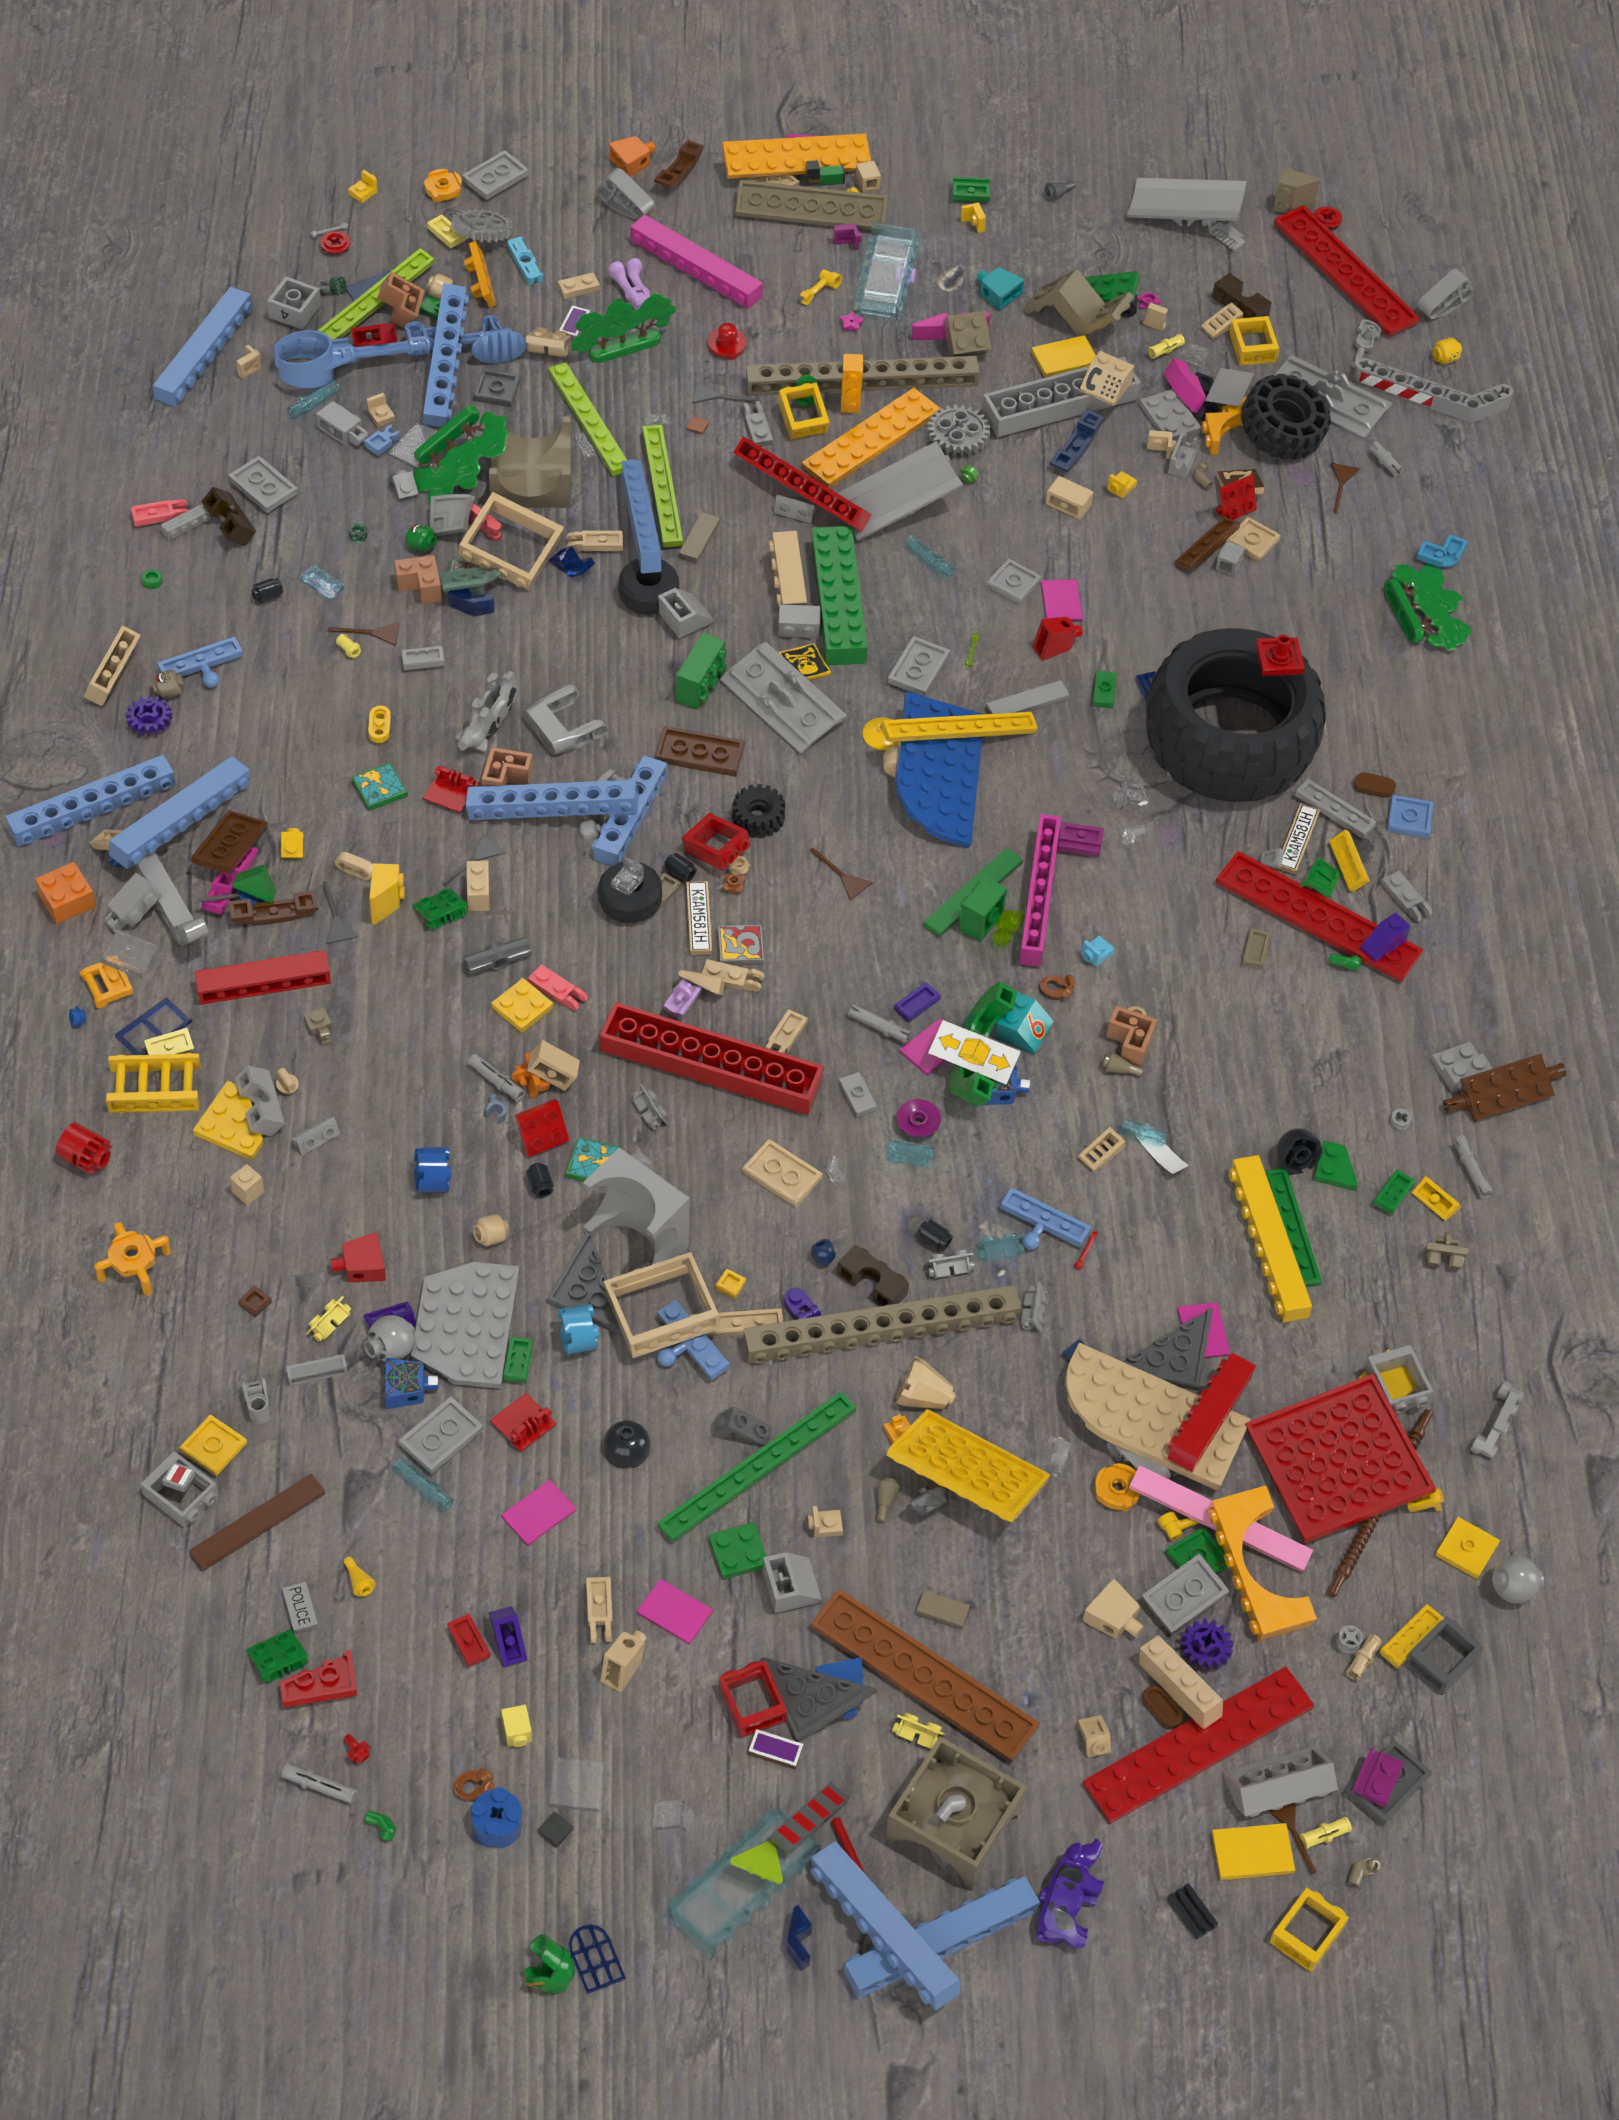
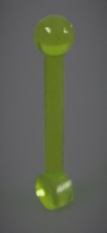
M978 633L972 634L973 641L969 657L965 661L966 667L973 666L972 658L976 641L980 638Z

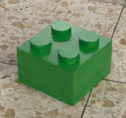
M986 876L980 883L977 882L969 897L965 896L960 904L962 910L959 916V930L981 942L1004 914L1007 888Z

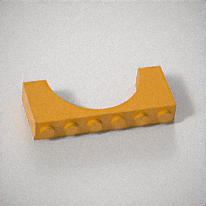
M1266 1485L1215 1499L1211 1502L1207 1511L1210 1522L1214 1523L1217 1530V1542L1220 1546H1223L1225 1551V1563L1228 1568L1231 1567L1234 1575L1232 1577L1233 1585L1236 1590L1240 1591L1242 1609L1245 1613H1248L1250 1618V1630L1253 1635H1256L1258 1641L1310 1627L1317 1619L1309 1596L1287 1598L1275 1595L1261 1587L1251 1577L1245 1566L1242 1543L1246 1530L1259 1519L1269 1516L1274 1509Z

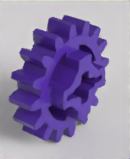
M148 695L147 699L139 697V702L133 700V706L127 707L126 720L128 727L132 728V732L138 730L139 735H142L144 732L147 733V736H150L152 732L159 735L158 730L166 731L165 725H171L172 712L170 705H166L165 699L159 701V696H156L154 699H151L150 695Z
M1204 1619L1202 1624L1195 1620L1193 1627L1187 1625L1185 1633H1182V1642L1180 1644V1649L1184 1650L1182 1657L1190 1658L1189 1665L1196 1663L1197 1670H1200L1202 1666L1206 1667L1207 1672H1210L1211 1666L1219 1670L1221 1663L1226 1665L1228 1657L1231 1658L1234 1641L1229 1640L1231 1633L1223 1632L1224 1625L1217 1627L1216 1620H1213L1211 1624H1208L1207 1619ZM1207 1640H1209V1646H1207L1206 1650H1204L1205 1644L1207 1643Z

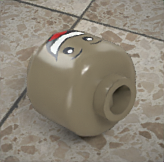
M172 669L156 674L155 680L152 681L156 695L161 696L165 700L180 695L182 693V686H185L182 675H177Z

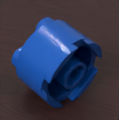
M448 1147L415 1148L414 1162L416 1161L414 1181L417 1193L449 1191L451 1167L447 1166V1160H449Z
M497 1787L482 1793L475 1800L471 1807L473 1834L476 1839L484 1846L505 1848L518 1839L523 1822L521 1804L516 1796L502 1787Z

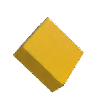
M726 1269L716 1283L715 1290L736 1299L746 1284L747 1278Z

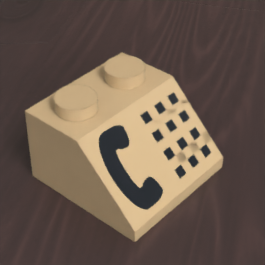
M1099 351L1088 368L1080 391L1114 406L1132 383L1134 365Z

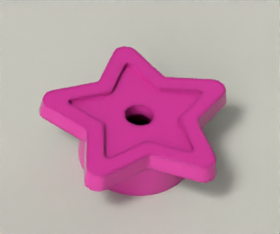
M1151 292L1138 296V301L1141 303L1139 309L1148 308L1150 303L1156 305L1161 303V300L1157 299V296Z
M853 311L848 316H840L839 318L844 323L842 328L848 331L859 330V324L864 322V318L857 317Z

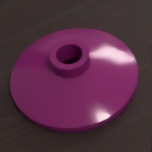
M913 1099L900 1106L896 1120L899 1128L904 1133L912 1137L921 1138L930 1136L938 1130L941 1123V1114L933 1103L923 1099Z

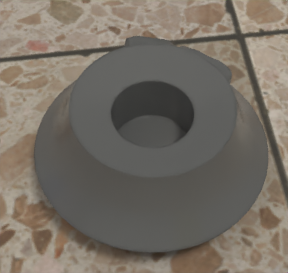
M927 1485L919 1490L920 1495L910 1500L911 1503L907 1505L906 1509L923 1517L949 1501L948 1488L938 1486L929 1489Z

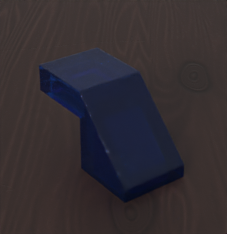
M572 546L562 548L549 559L551 564L570 577L584 574L595 564L592 557L580 559Z
M469 588L448 591L450 607L474 617L494 613L492 593L472 597Z
M796 1905L793 1907L786 1951L798 1968L803 1971L810 1966L811 1956L803 1947L801 1941L812 1934V1923L801 1908Z

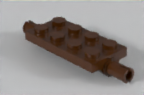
M1542 1054L1512 1062L1460 1079L1462 1093L1459 1096L1443 1100V1106L1452 1104V1106L1444 1108L1446 1113H1451L1464 1108L1471 1113L1473 1121L1555 1096L1550 1080L1565 1077L1567 1071L1557 1072V1070L1565 1068L1563 1063L1546 1068Z

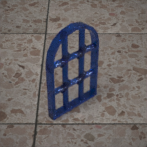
M589 1924L583 1925L574 1931L569 1942L570 1953L587 1994L626 1980L613 1948L612 1940L604 1929L597 1925ZM589 1929L593 1938V1944L585 1947L579 1932ZM593 1929L601 1932L606 1939L598 1942ZM577 1936L581 1947L573 1951L572 1942L574 1937ZM606 1943L609 1944L614 1959L606 1961L601 1949V1945ZM596 1947L602 1961H600L601 1964L593 1966L588 1950ZM583 1952L588 1969L581 1971L575 1955ZM615 1962L622 1976L617 1979H613L609 1969L610 1964ZM604 1967L610 1981L600 1985L596 1970ZM591 1972L596 1987L588 1989L583 1977L584 1974Z

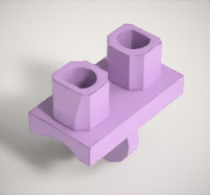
M683 978L675 986L673 993L663 1005V1010L668 1011L671 1017L681 1020L701 993L702 987L693 985Z

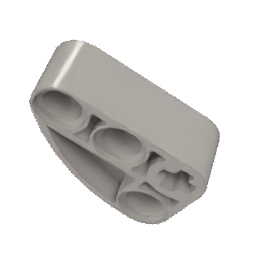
M620 168L614 169L603 179L596 190L598 197L605 204L630 218L640 219L654 208V202L651 197Z
M1455 268L1421 297L1417 307L1430 319L1443 317L1461 307L1472 297L1474 293L1470 279Z

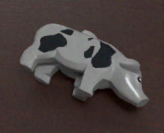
M509 671L503 677L495 673L489 675L487 678V690L484 691L480 698H475L472 703L469 726L460 731L455 737L459 741L458 747L460 750L476 748L479 751L486 752L488 745L486 737L498 730L518 697L519 686L516 683L514 672Z

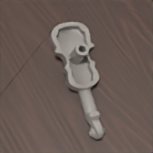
M1362 320L1357 328L1359 334L1354 344L1358 350L1354 357V362L1351 363L1354 369L1356 361L1363 358L1365 352L1371 351L1374 340H1378L1380 337L1381 327L1370 320Z

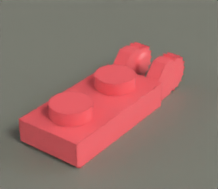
M183 499L166 500L131 507L135 527L169 521L189 510L187 509V501Z
M472 504L468 521L472 524L481 511V508L475 504ZM488 514L480 529L487 533V537L493 541L501 539V523Z
M542 964L528 977V982L532 986L573 1011L579 1008V1004L571 996L581 1002H585L588 999L587 994L579 987L574 986Z

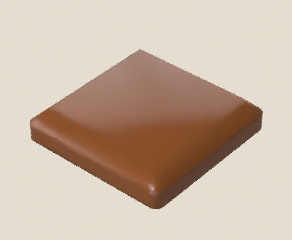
M693 416L687 425V429L703 434L709 421Z

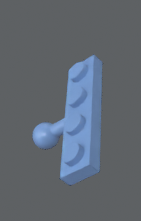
M232 637L157 662L160 673L172 669L177 675L181 674L182 677L202 671L204 674V685L213 688L218 685L219 676L211 671L209 667L242 657L243 651L236 638Z
M1012 1187L1000 1205V1209L1035 1225L1032 1232H1027L1022 1238L1023 1246L1029 1250H1034L1039 1246V1236L1043 1230L1080 1248L1091 1232L1092 1226Z
M677 1300L657 1311V1316L664 1325L690 1317ZM705 1334L679 1342L672 1349L664 1348L658 1353L659 1363L662 1366L668 1367L675 1363L678 1355L687 1351L711 1381L730 1369V1363Z

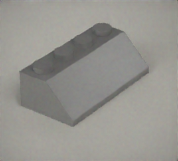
M1316 1746L1223 1771L1236 1808L1244 1816L1249 1817L1257 1816L1261 1812L1270 1809L1279 1810L1287 1804L1303 1803L1308 1798L1315 1796L1324 1797L1329 1795L1330 1792L1338 1790L1334 1764Z

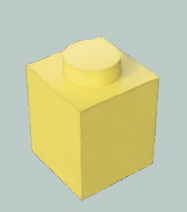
M526 1705L501 1709L507 1746L522 1747L532 1742V1731Z

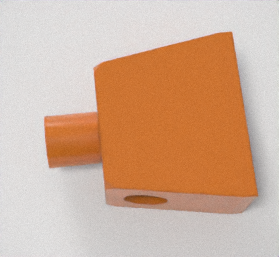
M636 136L609 143V158L629 177L648 167L650 164V154L656 151L652 141L643 144Z

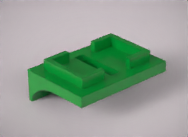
M1317 857L1310 866L1300 887H1313L1329 898L1341 874L1325 860Z

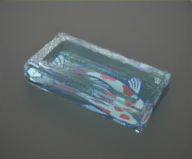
M316 565L311 566L300 576L303 583L329 600H332L344 590L342 582Z

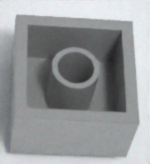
M285 276L267 300L269 318L303 330L321 306L320 288Z

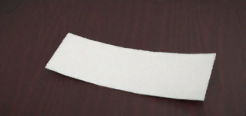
M1153 1128L1136 1135L1145 1149L1170 1173L1174 1174L1189 1166L1174 1154Z

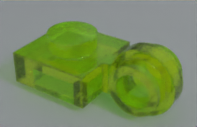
M1004 910L996 923L998 931H995L993 934L995 944L1005 946L1010 943L1011 935L1009 932H1017L1025 919L1023 911Z

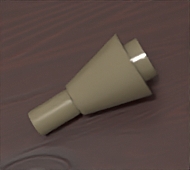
M1113 1051L1110 1054H1105L1102 1066L1105 1067L1104 1072H1128L1141 1077L1143 1068L1130 1064V1062Z
M883 1478V1480L878 1481L879 1510L876 1521L880 1523L886 1522L888 1509L901 1488L897 1481L892 1478Z

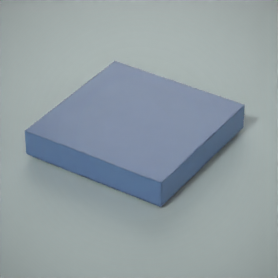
M1392 795L1387 831L1429 838L1434 802Z

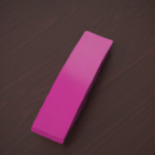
M985 311L987 326L989 329L990 314L987 311ZM945 312L913 323L912 340L946 339L943 320L948 314Z
M252 847L231 875L220 872L211 883V891L206 897L236 894L237 889L231 887L237 873L251 868L258 854V849ZM233 898L202 902V909L222 915L228 907L229 901H232Z

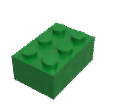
M702 633L676 675V702L699 710L702 703L705 704L707 702L710 690L715 689L719 676L725 673L727 667L725 663L727 655L725 640Z

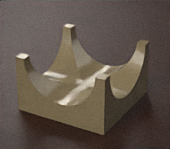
M563 416L559 428L544 437L523 438L508 432L505 453L491 458V468H489L490 495L494 492L524 508H570L571 416Z
M939 1736L888 1815L885 1840L893 1845L897 1840H910L933 1850L956 1869L963 1880V1886L972 1891L977 1884L985 1861L1000 1834L1013 1817L1018 1818L1020 1815L1027 1786ZM956 1794L964 1796L966 1807L962 1811L953 1812L945 1823L935 1816L948 1796Z

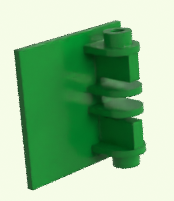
M451 888L443 889L438 894L422 898L419 902L412 904L428 920L425 922L427 928H432L433 930L443 926V923L444 925L448 924L447 918L450 922H453V919L457 920L465 917V914L468 913L466 908L468 904Z
M292 1629L281 1632L246 1649L259 1670L263 1683L267 1681L270 1683L280 1678L278 1671L282 1677L285 1676L283 1671L285 1667L290 1674L292 1673L291 1668L295 1671L305 1667V1663L309 1662L308 1654Z

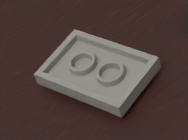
M504 150L463 174L462 181L485 200H488L529 176V169Z
M1173 389L1140 399L1139 406L1156 430L1172 432V440L1177 441L1181 432L1187 433V437L1201 433L1202 427Z
M260 456L228 475L229 481L266 513H269L298 494V488Z
M913 636L890 673L888 683L915 694L926 696L949 658L950 650Z
M449 1397L399 1439V1445L432 1475L484 1430V1426L454 1398Z
M1198 1554L1144 1593L1142 1599L1172 1636L1227 1596L1229 1590L1203 1557Z

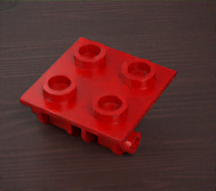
M1253 474L1219 488L1221 504L1216 508L1217 515L1235 520L1257 510Z
M437 766L434 772L437 776L422 799L461 813L466 805L468 787H477L479 782L474 780L472 776L468 777L461 772L456 774V770L450 771L445 766Z
M527 1393L490 1419L494 1426L520 1452L557 1425L550 1417L552 1415L550 1409L547 1407L541 1408Z

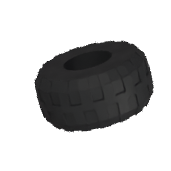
M635 559L627 564L619 575L618 590L620 599L627 608L638 614H659L658 595L674 588L679 589V578L676 570L664 560H661V572L641 573L639 560Z
M623 861L609 867L602 874L598 882V899L601 909L608 917L622 923H637L648 919L657 912L662 902L660 877L653 868L641 862ZM625 891H637L633 894L623 893Z

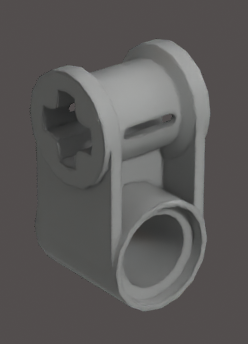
M265 1377L248 1383L241 1381L250 1420L255 1424L266 1423L270 1418V1408Z

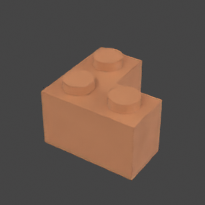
M391 272L380 285L377 298L394 307L390 321L405 329L407 323L417 318L425 290Z
M434 555L394 560L398 592L419 589L421 604L442 601L441 584Z
M491 747L482 776V786L507 785V783L529 784L533 772V754Z
M1116 1006L1108 1024L1106 1037L1124 1043L1121 1057L1130 1062V1064L1141 1068L1155 1035L1157 1019Z

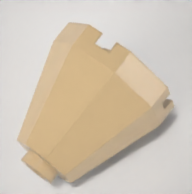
M914 1356L907 1369L908 1373L904 1376L900 1385L896 1403L906 1407L944 1409L946 1405L951 1406L956 1394L953 1392V1385L925 1360Z

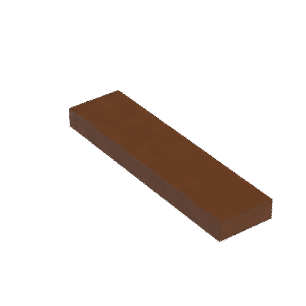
M1223 517L1175 560L1176 567L1192 572L1240 528V523Z

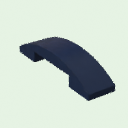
M1086 409L1077 422V428L1064 447L1058 449L1049 465L1065 472L1071 470L1090 446L1102 424L1104 416Z

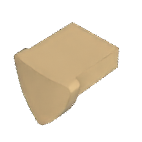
M1150 303L1146 317L1143 319V324L1163 331L1165 329L1168 309Z

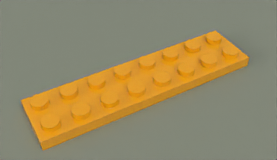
M866 134L722 142L727 179L806 174V161L818 160L820 167L843 165L845 172L856 171V164L871 161Z
M912 388L801 463V468L818 482L831 488L928 423L930 416L933 417L934 412L939 413L940 407L917 389Z

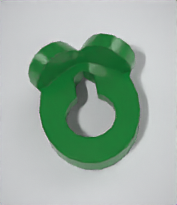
M805 374L797 380L795 387L801 386L805 382L817 383L818 385V382L813 376ZM813 396L796 400L803 407H808L809 404L815 405Z

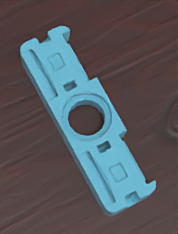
M517 237L508 240V250L526 283L533 285L536 281L538 283L543 282V273L540 272L531 250L526 247L524 238ZM523 259H528V260H530L529 262H526V263L521 262V260H523Z

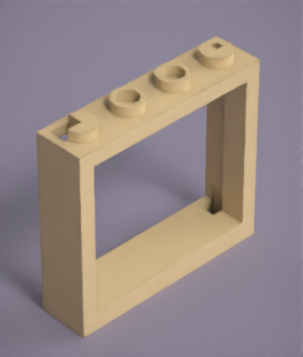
M492 492L459 544L458 556L467 562H472L480 568H484L485 571H501L499 578L508 580L516 586L530 591L560 543L564 527ZM490 511L550 539L529 573L470 545Z
M691 1252L680 1256L677 1255L674 1258L656 1262L653 1265L635 1269L632 1272L614 1276V1278L604 1281L606 1296L632 1358L721 1329L718 1311ZM689 1273L706 1312L633 1336L616 1297Z

